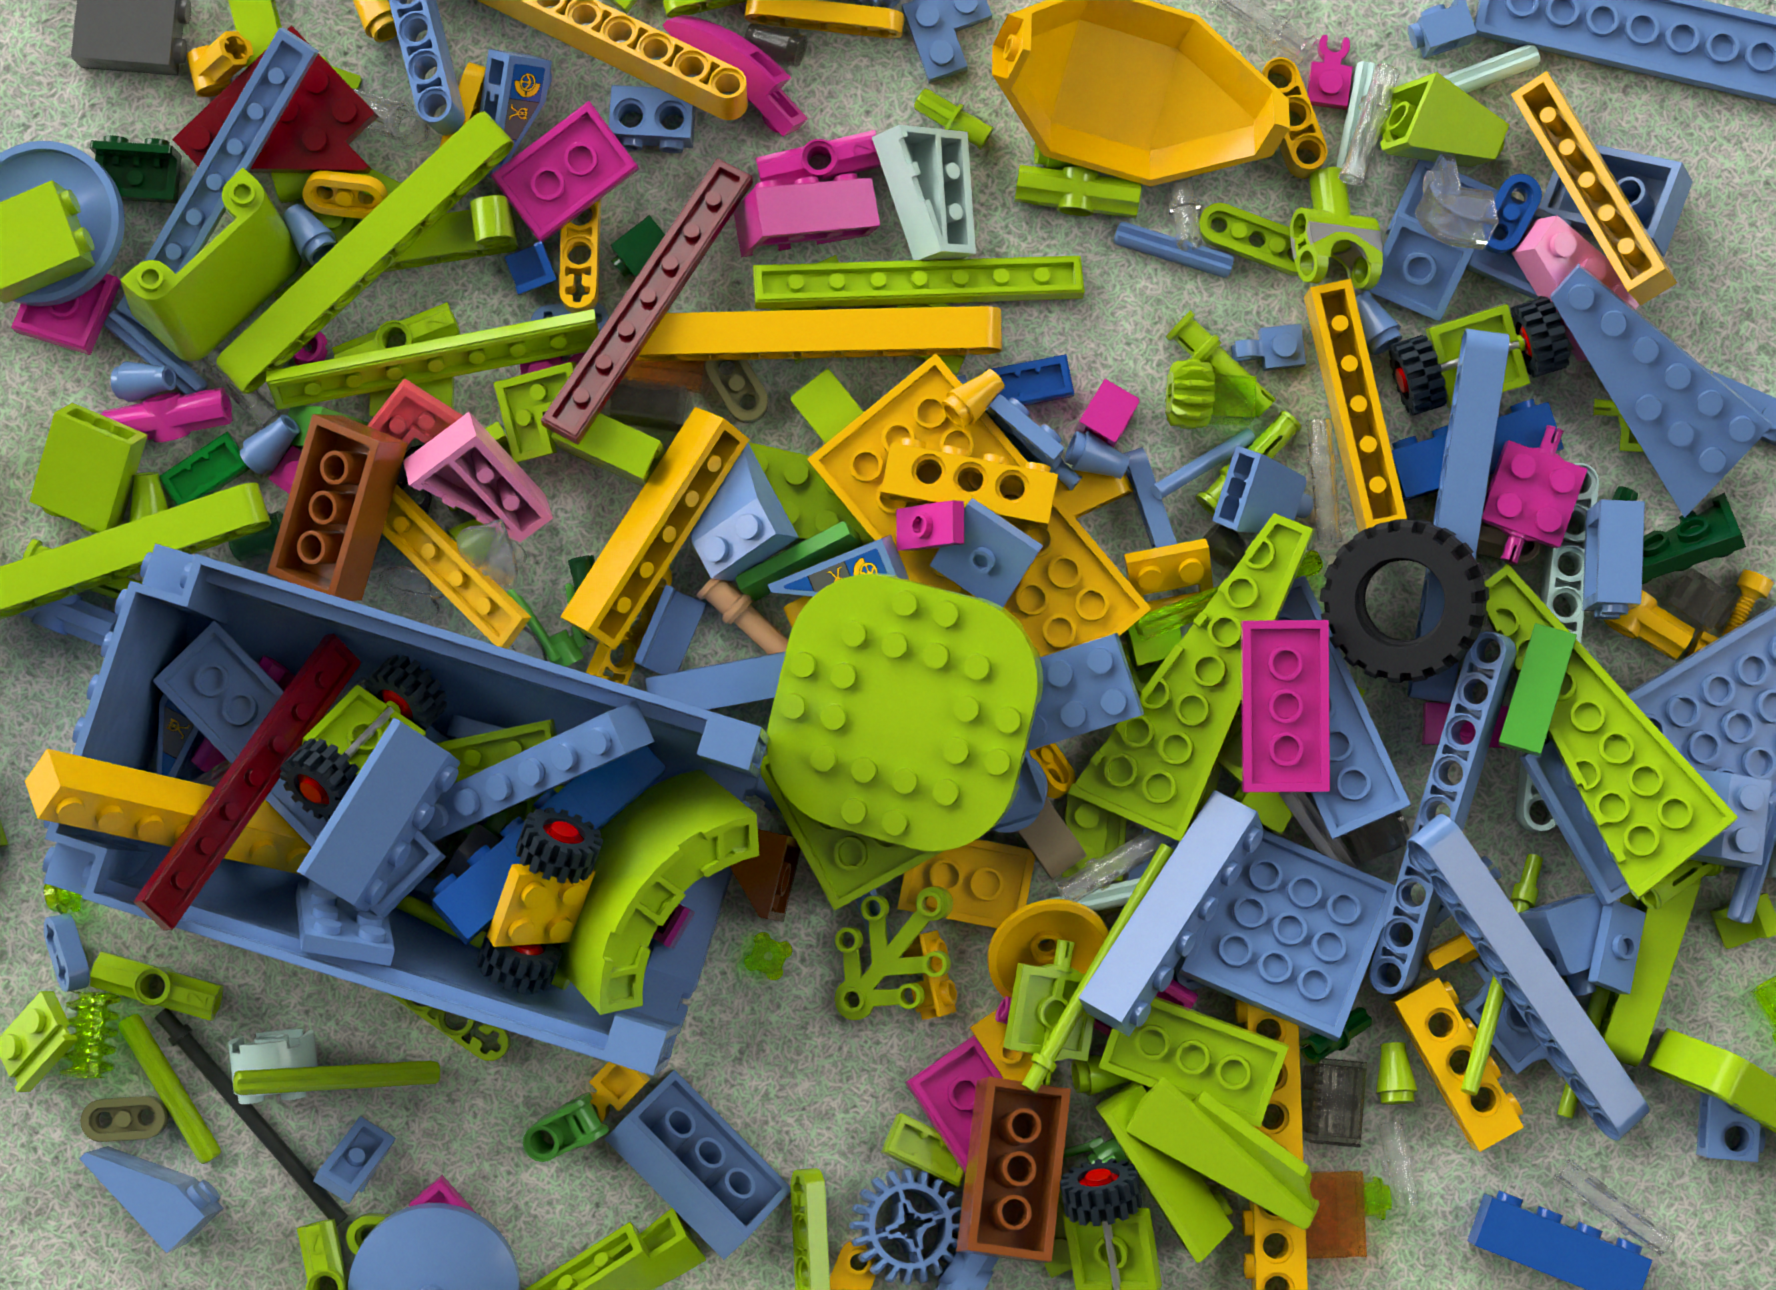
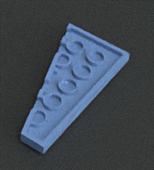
M1578 263L1552 292L1550 298L1685 518L1772 427V423Z

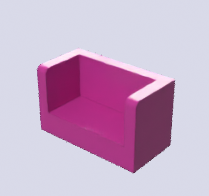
M1104 379L1079 420L1076 431L1083 434L1089 431L1114 448L1133 417V413L1140 402L1139 398L1109 380Z

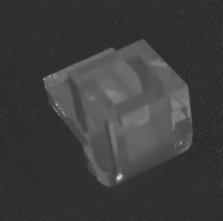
M1439 154L1433 168L1425 173L1422 186L1424 195L1415 210L1416 217L1426 232L1445 244L1461 248L1484 250L1499 223L1493 191L1461 187L1455 156Z

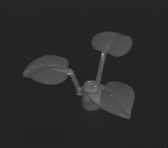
M502 519L484 525L467 527L458 534L456 540L457 547L463 559L471 567L482 570L484 576H489L499 586L503 585L506 592L516 585L517 581L515 579L518 576V570L526 562L527 555L520 544L509 538ZM392 566L384 569L379 574V579L382 581L383 587L390 598L411 617L419 620H431L440 612L436 599H440L445 595L439 589L432 590L429 579L423 573L410 567ZM525 626L509 647V650L548 661L546 652L538 637ZM484 635L485 640H486V643H489V644L494 645V644Z

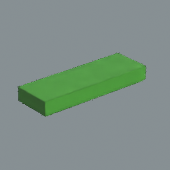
M842 521L750 568L735 578L739 589L746 595L751 596V599L757 601L772 593L768 584L864 545L859 533L845 521Z
M1535 623L1500 736V746L1541 757L1577 634Z

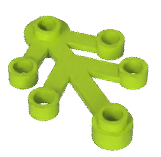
M934 886L923 889L916 899L917 910L889 944L886 916L889 912L888 901L880 895L868 896L863 900L861 913L869 922L872 965L863 976L859 949L863 945L861 931L855 927H846L837 932L835 944L843 952L845 981L836 989L834 1001L838 1012L843 1017L849 1020H860L868 1017L875 1006L900 1005L905 1009H913L923 1003L925 993L923 988L917 983H907L900 986L899 989H875L885 976L926 973L930 977H939L948 973L951 961L949 956L943 951L930 952L926 956L901 958L930 921L944 919L951 913L953 899L945 888ZM929 896L934 897L938 903L937 909L934 912L929 911L926 907V900ZM873 900L877 901L881 907L880 913L877 916H874L869 909L870 903ZM847 932L853 934L855 938V943L851 948L847 947L844 943V936ZM934 956L942 960L943 966L939 972H936L931 967V960ZM908 988L913 989L916 993V1000L913 1004L905 999V991ZM851 992H855L859 996L860 1002L857 1007H853L849 1003L848 997Z

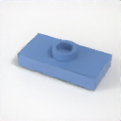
M1616 900L1609 905L1603 904L1588 982L1618 994H1630L1644 926L1645 912Z

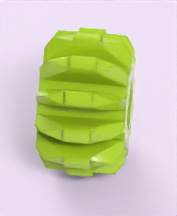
M1187 359L1173 362L1167 375L1166 398L1164 401L1166 403L1165 414L1170 426L1193 430L1207 427L1213 414L1216 389L1214 382L1215 374L1209 362Z

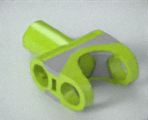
M1326 167L1318 169L1309 176L1313 209L1298 208L1290 222L1292 254L1298 275L1304 282L1320 283L1327 273L1328 258L1331 257L1343 265L1355 288L1371 290L1377 285L1383 266V246L1379 223L1373 217L1351 214L1346 174L1342 168Z

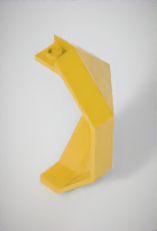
M1045 0L1008 14L992 45V75L1043 156L1151 187L1272 157L1290 129L1289 99L1199 15L1150 0Z

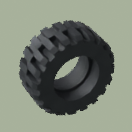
M1396 519L1383 522L1354 535L1351 541L1343 544L1335 554L1337 557L1333 564L1328 565L1324 575L1327 578L1326 584L1320 591V602H1324L1325 612L1321 614L1322 620H1329V628L1333 634L1329 640L1334 648L1340 647L1346 655L1343 659L1352 667L1358 665L1363 668L1365 675L1375 679L1378 677L1387 678L1388 682L1402 683L1403 681L1411 680L1413 682L1423 681L1431 676L1441 674L1465 656L1477 640L1488 615L1486 603L1489 600V587H1485L1483 579L1485 572L1481 563L1478 564L1472 555L1474 551L1466 542L1462 543L1455 537L1456 534L1446 527L1440 528L1433 525L1434 522L1425 520ZM1406 560L1422 564L1435 574L1443 588L1445 604L1441 619L1432 631L1417 639L1400 640L1385 635L1372 622L1366 608L1365 595L1371 578L1380 568L1395 561Z

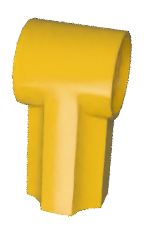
M225 31L211 45L197 47L186 54L197 96L212 97L219 95L231 83L230 78L247 64V59L253 55L251 42L243 38L239 31Z
M1643 590L1641 604L1629 610L1627 615H1620V619H1604V622L1620 634L1632 639L1638 638L1672 660L1678 659L1687 648L1695 631V628L1657 606V600Z

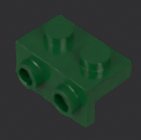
M114 135L104 136L103 141H90V150L95 153V161L111 176L122 200L178 203L182 155L170 145L169 141L159 138H146L144 143H129V139Z

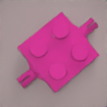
M1547 425L1540 448H1529L1510 440L1504 443L1485 497L1481 521L1497 527L1505 535L1509 536L1503 554L1500 557L1502 561H1508L1510 564L1517 565L1524 542H1538L1554 549L1561 547L1587 469L1567 462L1556 454L1558 444L1564 432L1560 428L1556 429L1555 426Z

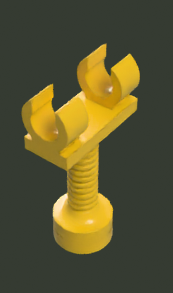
M1742 570L1736 584L1741 589L1742 596L1739 597L1738 603L1734 607L1735 611L1732 612L1722 636L1746 622L1750 615L1749 612L1752 611L1751 608L1754 607L1753 605L1757 599H1767L1774 585L1771 579L1751 570ZM1705 631L1698 632L1687 657L1719 638Z

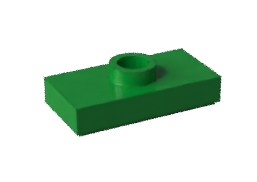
M227 431L161 474L159 480L176 506L213 494L250 470V468L240 456V447Z

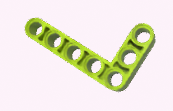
M1666 1028L1647 1064L1649 1068L1675 1082L1722 1100L1776 1134L1775 1077L1730 1051Z

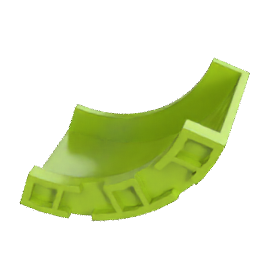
M701 769L676 775L649 787L599 830L603 844L594 866L596 872L572 932L570 942L561 943L560 949H563V954L558 968L600 1015L643 1006V983L651 952L648 948L658 925L663 926L672 911L686 896L684 892L703 876L709 878L730 865L759 856L757 814Z

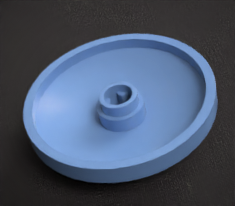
M32 141L16 145L1 152L0 202L51 180L66 190L70 189L75 194L81 208V212L77 214L81 228L85 227L95 246V250L91 251L95 266L13 300L24 305L52 306L62 304L89 291L107 274L113 265L124 236L125 214L123 202L111 176L89 155L73 146L60 142Z
M424 1203L406 1207L391 1214L377 1224L368 1234L351 1266L348 1290H520V1274L510 1245L500 1231L488 1220L460 1206L446 1203Z

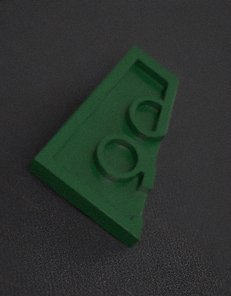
M1725 492L1712 499L1714 506L1698 515L1692 510L1685 518L1683 515L1679 517L1680 524L1667 532L1654 530L1643 537L1642 585L1648 583L1653 578L1674 571H1684L1695 564L1713 558L1726 557L1734 551L1746 547Z

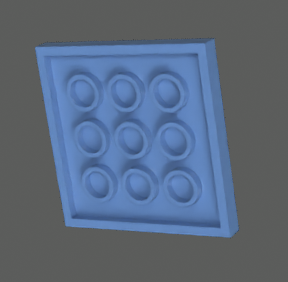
M1263 830V837L1254 852H1248L1242 861L1241 872L1236 882L1231 887L1226 886L1218 898L1219 905L1214 916L1208 922L1204 921L1196 932L1197 938L1194 947L1185 957L1179 974L1337 1042L1342 1035L1384 925L1395 885Z

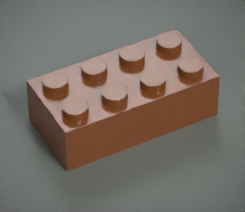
M312 414L267 573L287 582L342 599L362 601L408 442L341 415Z
M990 1076L979 1079L976 1083L956 1251L1034 1263L1052 1262L1071 1089L1041 1084L1037 1093H1033L1021 1085L1023 1081Z

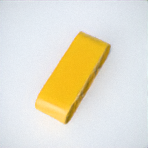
M1284 57L1273 58L1267 62L1261 74L1267 79L1269 75L1276 73L1286 78L1288 86L1278 89L1289 99V111L1296 112L1302 119V124L1299 126L1290 125V129L1281 141L1279 148L1289 172L1297 178L1307 179L1312 172L1321 169L1328 153L1327 145L1295 63ZM1299 149H1309L1316 156V162L1313 164L1301 162L1297 157L1296 151Z

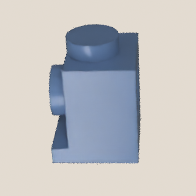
M1454 0L1449 8H1445L1444 4L1430 7L1421 13L1422 17H1419L1416 23L1408 26L1411 44L1414 49L1420 48L1423 59L1468 45L1477 33L1466 0Z

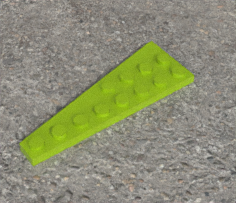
M1276 513L1271 516L1245 551L1246 554L1228 578H1225L1218 587L1217 593L1205 609L1195 618L1191 628L1179 644L1175 645L1140 692L1139 699L1144 714L1117 723L1114 727L1115 730L1100 750L1096 751L1090 759L1089 765L1077 781L1071 785L1069 794L1175 840H1182L1193 822L1242 705L1241 621L1278 620L1315 532L1313 528Z
M1507 564L1484 582L1485 587H1489V600L1486 603V611L1488 612L1487 618L1494 632L1509 637L1515 643L1517 654L1513 668L1519 677L1535 623L1569 632V630L1510 565ZM1576 639L1548 735L1632 895L1639 900L1734 824L1738 817Z

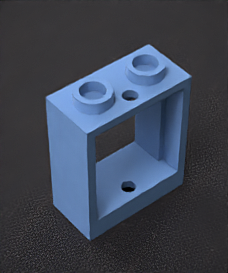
M1601 499L1586 511L1582 611H1594V618L1620 619V615H1627L1629 610L1641 604L1645 501Z

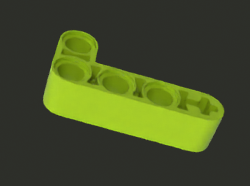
M502 195L478 197L470 201V209L444 214L384 272L491 256L517 250L518 243L513 210L507 197Z

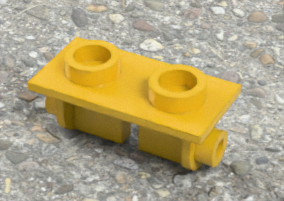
M935 930L919 934L903 955L904 957L926 956L934 951H943L948 955V950L944 940L939 936V931ZM934 956L931 960V967L936 972H939L943 966L942 960ZM922 973L924 981L915 982L923 988L925 993L923 1003L915 1008L916 1013L920 1012L922 1020L942 1017L957 1012L955 1007L957 990L953 981L949 979L948 973L939 977H930L926 973ZM911 989L913 1000L915 1002L916 993L913 989Z

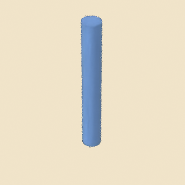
M1249 428L1244 429L1151 486L1153 496L1161 500L1232 457L1236 445L1244 448L1250 446L1256 440L1254 433Z

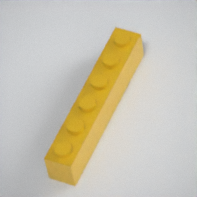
M1546 71L1513 92L1511 96L1627 292L1641 306L1677 284L1676 279L1563 91L1550 74Z
M1346 279L1310 287L1304 296V302L1358 533L1383 522L1407 519L1352 280Z
M694 407L560 617L586 636L616 650L750 439L726 419Z

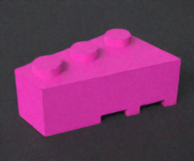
M853 173L834 177L833 181L819 182L818 177L801 178L791 185H780L778 180L763 181L755 185V188L739 203L733 212L741 258L753 256V251L759 246L778 244V250L783 251L791 249V243L816 241L817 245L866 237L880 226L872 178L858 179L857 174Z

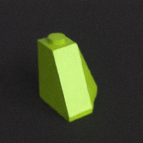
M1438 72L1389 89L1373 123L1376 132L1383 137V140L1380 142L1381 148L1388 155L1464 167H1473L1495 160L1504 148V138L1510 124Z

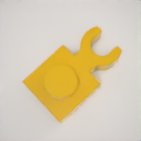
M608 1062L589 1081L597 1090V1092H590L593 1097L591 1104L597 1107L601 1123L609 1115L610 1104L619 1112L647 1084L650 1078L645 1073Z

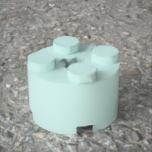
M303 1029L266 1031L256 1033V1038L251 1043L245 1044L244 1036L234 1038L228 1042L232 1082L234 1073L237 1071L318 1066L314 1030H309L304 1035ZM234 1092L235 1095H238L239 1104L262 1102L265 1100L264 1095L280 1094L281 1100H295L307 1096L306 1092L239 1095Z

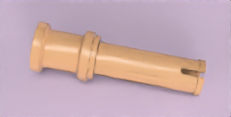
M710 579L697 593L696 597L699 600L706 599L723 615L722 621L725 624L732 625L735 623L768 655L786 651L789 639L751 605L753 603L751 596L742 594L729 581Z

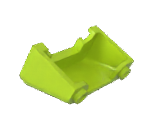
M241 168L229 179L222 190L224 207L235 220L179 272L175 274L160 261L147 260L136 265L120 280L132 316L170 351L184 361H199L206 357L300 267L301 257L287 226L261 184L244 168Z

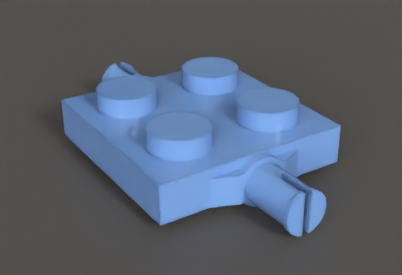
M999 394L991 402L985 412L1027 462H1036L1050 466V473L1058 474L1057 479L1066 485L1069 490H1073L1082 479V476H1079L1066 465L1064 459L1061 458L1064 447L1060 444L1062 441L1060 436L1045 424L1039 427L1028 417L1030 413L1027 408L1014 398L1007 400Z
M1480 955L1469 964L1472 965L1485 984H1483L1477 995L1461 1007L1477 1029L1493 977L1492 972ZM1506 994L1491 1047L1515 1075L1519 1074L1532 1062L1545 1058L1557 1072L1558 1076L1563 1077Z

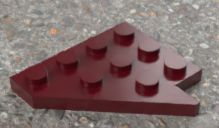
M292 25L287 29L308 43ZM265 51L172 139L198 167ZM318 53L253 163L249 173H314L319 170H328L352 174H368L372 168L349 144L379 116Z

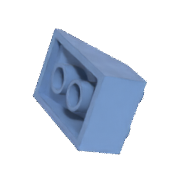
M1594 144L1659 253L1665 257L1693 183L1683 163ZM1554 168L1539 208L1572 222L1571 227L1573 229L1594 236Z
M748 443L690 532L692 543L711 579L735 582L737 575L764 562L799 538Z
M1695 769L1737 815L1738 819L1690 859L1734 868L1762 865L1772 781L1733 773Z
M109 1146L86 1152L79 1158L166 1253L187 1244L224 1209L217 1202L220 1199L219 1193L206 1180L199 1182L195 1177Z

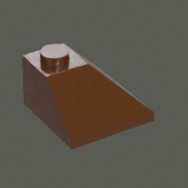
M758 829L759 856L742 860L729 867L758 916L768 920L784 922L801 848L793 837Z

